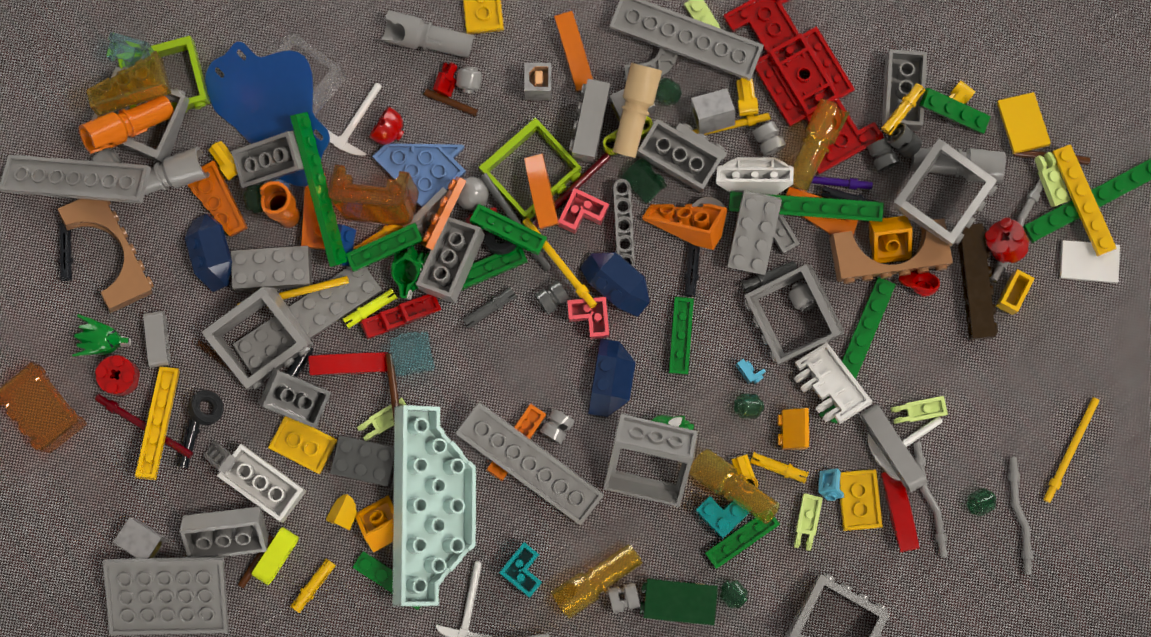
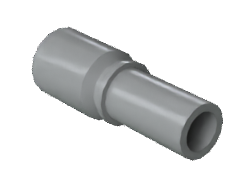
M388 10L385 18L387 21L386 30L381 41L411 49L423 47L425 51L431 49L469 59L474 35L435 26L433 22L427 24L424 23L422 18Z
M195 147L165 158L162 164L157 162L153 167H150L151 170L144 195L161 189L164 191L169 190L170 186L179 188L208 178L209 172L204 173L198 161L199 157L204 156L201 149Z
M921 147L912 156L911 171L918 169L932 148ZM970 148L966 152H963L962 149L956 150L997 180L996 183H1002L1006 163L1005 152ZM943 154L940 155L929 173L955 175V178L963 176L968 181L985 182Z

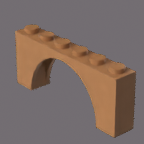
M78 199L58 208L59 216L67 231L79 227H93L103 230L117 240L124 253V263L120 275L112 285L101 291V297L109 313L151 295L152 287H154L153 282L149 276L146 277L144 275L145 267L141 260L137 261L135 257L137 252L133 244H128L126 230L124 227H119L117 223L120 221L115 210L111 211L109 207L111 202Z
M944 218L933 220L946 229ZM922 227L921 241L915 255L910 260L896 265L882 264L866 256L855 242L852 231L834 233L829 237L837 282L843 281L844 284L854 283L857 279H862L863 282L871 281L874 279L873 277L878 276L881 279L892 277V274L907 276L913 271L922 274L929 272V269L935 268L936 271H943L948 269L947 267L953 263L950 245Z

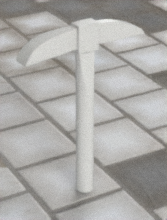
M375 83L341 136L337 137L328 130L330 135L329 142L336 148L353 155H367L349 144L347 140L382 88L379 83Z
M936 417L902 442L906 447L940 425L942 419ZM868 434V445L872 455L875 457V461L890 477L901 481L880 448Z
M474 562L460 630L436 624V628L441 634L448 637H493L492 635L469 632L482 566L481 562Z

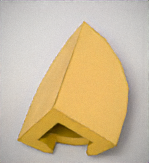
M348 494L339 497L333 504L326 521L350 530L356 516V504L353 498Z

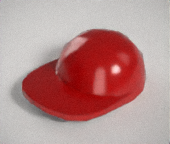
M917 271L910 272V275L899 276L900 283L912 288L920 296L929 297L935 294L940 287L939 278L929 272L918 274Z

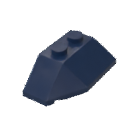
M204 214L192 221L186 233L185 242L194 274L212 292H216L229 286L228 279L231 274L232 258L222 224L211 217L210 214Z
M591 253L580 267L588 283L617 308L638 317L650 303L645 276L618 253Z
M600 339L589 407L590 415L608 417L630 401L636 362L619 341Z

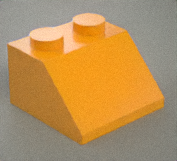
M906 216L883 218L882 222L869 221V238L874 261L886 263L910 260L912 258V226Z
M809 408L782 410L781 415L777 417V424L781 426V434H778V445H781V450H805L809 448Z
M389 495L360 510L355 516L363 537L373 552L393 542L394 504Z

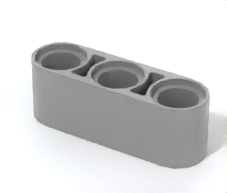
M165 311L144 313L149 367L168 366L171 364Z

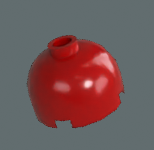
M387 107L379 118L377 125L371 131L369 138L381 145L391 144L395 139L399 141L404 134L402 130L403 118L395 109Z

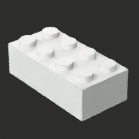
M240 444L233 453V456L236 458L233 467L226 471L225 474L219 472L217 476L259 507L261 506L264 511L275 519L284 522L306 490L249 448Z

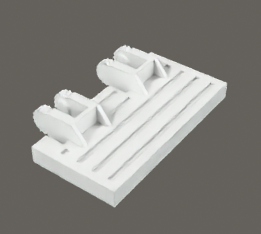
M827 342L795 362V366L799 371L807 367V369L795 376L794 381L796 383L803 381L809 376L813 377V379L803 384L800 389L806 392L813 388L821 400L830 397L816 407L818 413L832 405L835 406L833 410L824 415L823 419L825 422L835 418L841 424L872 404V400Z

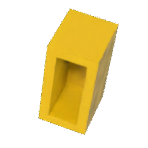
M1018 269L1014 271L996 307L1011 315L1017 313L1035 278Z

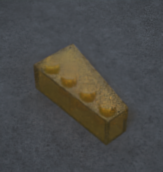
M157 50L144 60H138L130 68L122 69L116 76L107 78L86 90L90 107L97 116L172 93L163 59Z

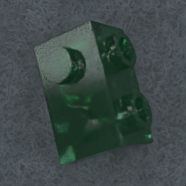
M643 159L635 161L621 176L622 179L630 183V187L646 204L650 203L661 190L667 187L665 179L660 174H656L652 170L651 164Z

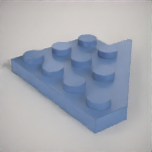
M388 144L384 145L372 156L421 208L441 188L448 190V185L452 179H455L456 176L461 178L466 173L462 166L454 159L465 149L463 145Z

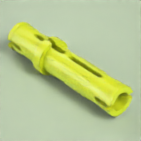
M392 288L363 307H357L355 312L342 318L345 323L352 319L351 322L346 324L348 329L385 305L398 299L395 294L388 298L389 295L394 293Z

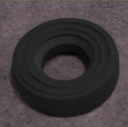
M488 231L485 232V244L494 254H508L517 247V245L509 241L501 244L495 242L497 235Z
M203 390L192 396L188 404V410L195 422L201 425H211L216 423L223 415L224 405L216 393ZM202 401H207L211 404V414H204L200 410V403Z

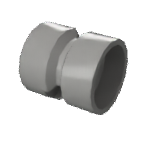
M774 121L766 123L753 131L756 141L761 142L760 149L764 156L776 153L786 146L783 137L778 136L779 129Z
M553 409L548 417L550 421L545 422L540 433L561 445L566 437L565 432L570 431L575 421L559 410Z
M635 583L623 585L622 589L618 586L608 589L613 614L624 611L626 607L628 609L640 607ZM624 595L625 601H620L619 597Z

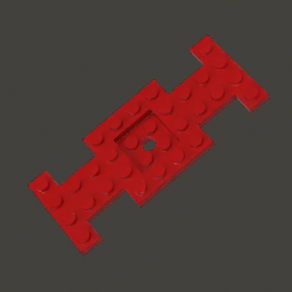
M749 0L724 14L723 18L732 33L749 24L760 44L764 45L763 49L766 55L758 59L755 71L789 128L804 119L809 123L824 148L823 151L809 158L818 176L867 149V146L884 139L875 121L858 130L841 103L840 99L854 92L855 88L817 26L804 34L799 33L783 7V4L791 0ZM802 70L807 71L809 78L802 79L799 76V72Z

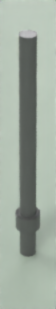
M485 173L480 178L507 217L522 225L488 174ZM541 250L539 256L531 253L545 271L551 268V265L543 255L545 254L543 250Z

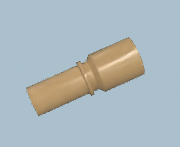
M631 63L623 93L625 105L621 107L623 110L612 152L636 158L646 116L650 114L648 108L654 105L662 70Z

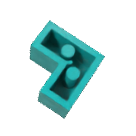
M711 496L694 510L721 539L751 512L738 497L726 508L722 509Z
M523 542L499 573L531 598L542 584V581L529 572L528 569L540 554Z

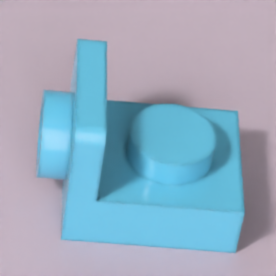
M742 359L735 365L748 384L752 381L756 384L764 378L765 369L754 374V368L749 361L746 362Z
M838 468L820 471L818 492L829 501L844 498V493L840 490L841 471Z

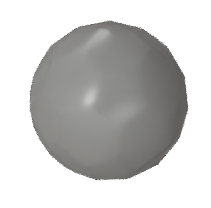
M468 177L464 179L466 183L457 202L463 209L475 211L478 204L484 206L487 203L489 191L481 179Z

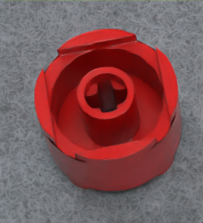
M1003 218L993 224L985 234L986 243L995 259L999 262L1016 263L1028 253L1029 238L1021 224L1015 220Z
M119 355L109 356L95 370L96 380L100 388L112 395L126 396L132 393L138 386L139 369L134 362ZM119 372V379H116V374Z

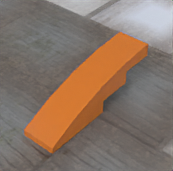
M573 11L554 16L574 86L576 92L582 91V86L587 84L588 79L593 80Z
M543 154L524 158L539 228L543 229L558 225L552 188Z
M530 404L515 425V428L531 439L545 418L546 413ZM493 461L486 470L500 481H503L508 474L506 470Z

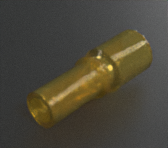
M820 99L806 128L807 137L803 138L802 141L804 143L792 166L794 167L792 186L805 192L808 191L825 154L829 153V145L835 144L850 113L836 108L838 104L826 99Z
M710 449L702 451L691 465L689 475L716 495H724L727 501L732 500L764 524L770 522L776 515L780 504L745 480L746 477L743 474L738 475L736 467Z
M627 544L594 568L589 567L588 572H579L550 593L569 620L597 601L601 592H607L606 589L643 563L634 548Z

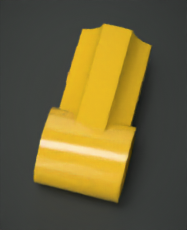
M744 78L736 80L739 116L759 114L752 78L750 81Z
M960 81L949 97L966 104L975 91L963 81Z
M222 141L214 143L210 147L209 152L229 181L238 175L233 156Z
M748 455L732 459L740 490L745 494H751L756 491L758 481L754 476ZM745 480L753 482L752 490L745 489Z

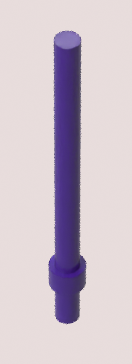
M794 174L793 182L842 186L853 190L857 188L872 189L873 182L858 181L857 178H850L848 180Z

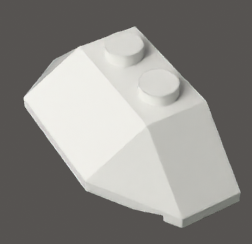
M737 157L717 167L716 184L728 192H743V190L763 194H779L793 185L794 167L788 166L785 162L775 157Z

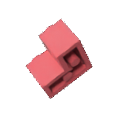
M574 188L558 221V226L576 234L583 217L601 225L609 209V204Z
M606 297L593 298L597 303L593 308H590L584 299L567 300L569 322L589 320L590 339L609 338Z

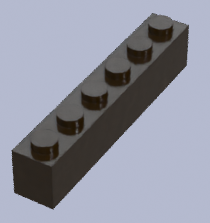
M983 223L972 224L970 228L965 227L962 232L964 237L958 244L969 341L993 339L998 333V325L994 322L996 307L995 304H992L991 297L994 295L993 285H990L989 279L992 271L987 262L989 248L985 244L987 230L986 228L984 229Z

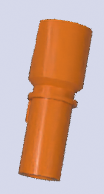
M163 95L129 110L122 109L119 111V114L111 112L79 125V134L85 148L92 154L105 148L125 143L128 136L131 138L146 132L148 128L171 119L174 110L169 99Z
M270 181L265 183L260 188V194L262 195L261 206L264 213L270 219L277 221L282 227L291 228L299 222L300 213L296 207L293 194L281 182Z

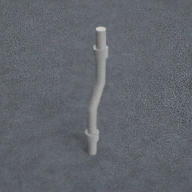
M1040 179L1034 189L1028 194V200L1018 216L1017 222L1022 227L1034 203H1037L1041 196L1040 192L1043 189V185ZM997 261L996 269L990 279L997 282L1003 270H1006L1009 262L1002 263Z
M921 442L913 443L914 460L926 477L924 467L926 460L923 457ZM927 484L920 487V491L934 514L935 541L938 542L940 558L948 557L946 548L947 535L944 533L941 509L929 491Z
M1017 457L1009 458L1010 473H1008V481H1010L1011 506L1022 527L1023 551H1021V559L1024 562V575H1032L1031 559H1033V551H1031L1030 526L1019 504L1018 481H1020V473H1018Z

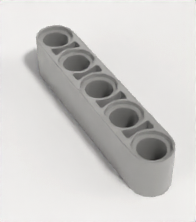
M619 179L614 183L613 187L616 253L623 259L630 261L634 267L631 187L627 180ZM622 185L627 188V191L619 193L616 188ZM620 204H625L628 210L621 212L617 207ZM620 223H627L629 228L625 231L621 230L618 226ZM622 241H627L630 247L622 249L619 244Z
M876 404L861 412L859 416L907 491L911 493L927 484L925 475L881 408Z

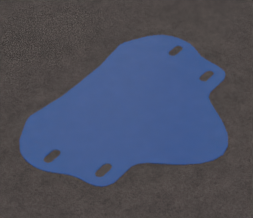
M237 41L225 55L212 61L206 72L205 83L210 101L217 114L235 127L250 144L288 131H293L290 116L308 112L313 134L314 130H318L323 136V140H319L314 135L322 161L323 153L330 141V135L313 113V78L310 65L305 56L290 50L259 57L243 42ZM237 50H241L245 54L246 60H242L237 54ZM216 67L224 73V78H221L216 73ZM304 170L279 178L296 186H308Z

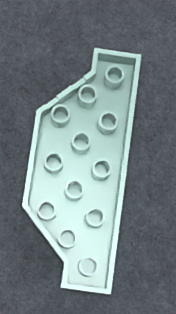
M409 405L395 407L393 606H439V585L447 574L453 571L462 561V558L476 546V466L462 454L461 449L445 435V431L440 427V407Z

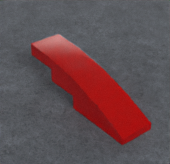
M427 294L401 303L397 307L382 311L378 315L361 320L360 323L368 340L441 311V307L437 297Z
M388 352L309 356L310 376L387 372L385 355Z
M886 472L881 473V479L886 492L885 498L890 511V520L900 553L919 549L917 532L906 488L901 481L893 479Z

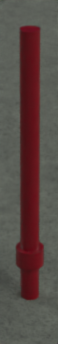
M607 153L599 158L554 201L555 210L571 196L574 188L579 189L611 158ZM535 216V220L532 223L538 228L539 224L537 216Z
M100 394L95 397V401L105 406L106 410L112 414H118L145 431L147 423L121 408L119 403L114 400L110 401ZM166 436L164 444L188 459L193 456L191 450Z

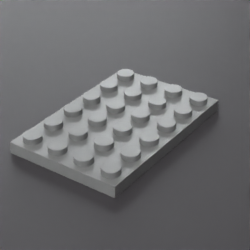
M224 557L105 559L103 561L109 635L228 633L229 622Z

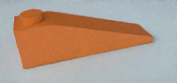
M650 204L642 219L695 246L714 250L722 237L727 208L713 204H703V207H692V204H685V207H675L673 204Z

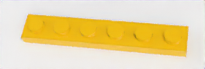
M1071 144L1054 150L1052 154L1056 159V165L1097 257L1117 249Z
M159 367L136 469V478L155 481L157 479L180 374L178 368Z

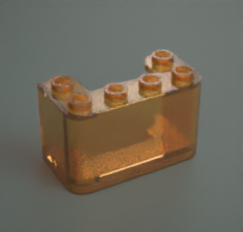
M334 166L328 195L344 219L405 226L412 222L419 191L409 172L399 171V176L396 179H388L385 188L352 184L353 177L346 174L345 166Z
M32 361L0 387V405L4 404L7 408V415L13 421L16 420L18 422V429L21 433L29 436L31 439L30 444L35 450L52 453L86 426L87 422L82 416L79 417L75 413L74 408H71L50 382V378L45 375L47 372L42 365Z

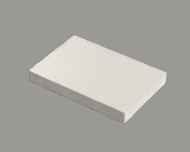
M1061 241L1060 279L1118 283L1120 245H1116L1117 249L1097 257L1091 242Z

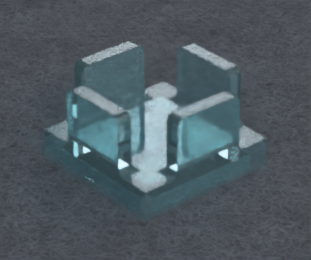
M110 32L108 38L110 45L106 57L112 62L116 58L122 59V66L129 69L147 71L150 60H154L156 54L148 42Z
M428 331L400 334L398 337L390 339L393 364L397 377L435 370Z

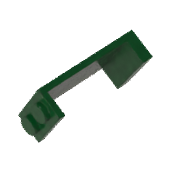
M647 579L646 582L642 583V594H645V601L640 604V614H643V618L714 626L718 586Z

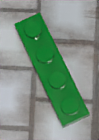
M931 88L925 89L926 91L919 106L980 134L985 133L991 116Z
M480 204L477 205L470 218V223L538 256L547 240L546 236Z
M412 223L347 253L346 257L352 271L356 272L422 242L423 238L417 224Z
M517 246L508 254H494L473 263L462 290L527 263L528 261L523 249Z
M674 298L669 374L688 375L694 298Z
M767 509L705 552L715 569H717L775 529L780 523L770 509Z
M363 551L352 568L393 594V570ZM412 606V607H414L415 609L419 610V608H420L421 606Z

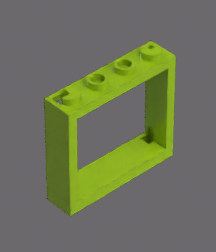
M191 36L117 55L119 66L122 69L123 66L127 67L188 50L200 95L188 98L190 101L186 112L193 108L198 110L210 104L195 43ZM125 81L124 86L131 109L136 107L137 103L132 84ZM176 102L171 103L174 111L178 104Z
M536 117L479 166L480 172L483 175L485 173L488 174L501 195L524 220L526 218L532 219L536 216L534 204L525 211L490 172L536 131L572 169L552 187L553 196L556 193H562L567 188L566 184L568 182H574L581 175V166Z

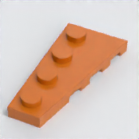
M213 160L202 166L201 168L204 173L209 172V177L188 184V187L203 203V206L214 216V219L222 224L224 231L232 237L247 229L248 227L216 161Z
M305 186L301 246L325 250L309 186Z
M456 176L455 179L450 181L448 185L449 191L442 198L439 204L440 207L433 216L422 242H420L421 245L433 250L466 180Z
M789 187L786 195L819 197L793 187ZM800 216L810 221L817 228H821L829 233L830 236L834 233L852 231L854 235L858 220Z

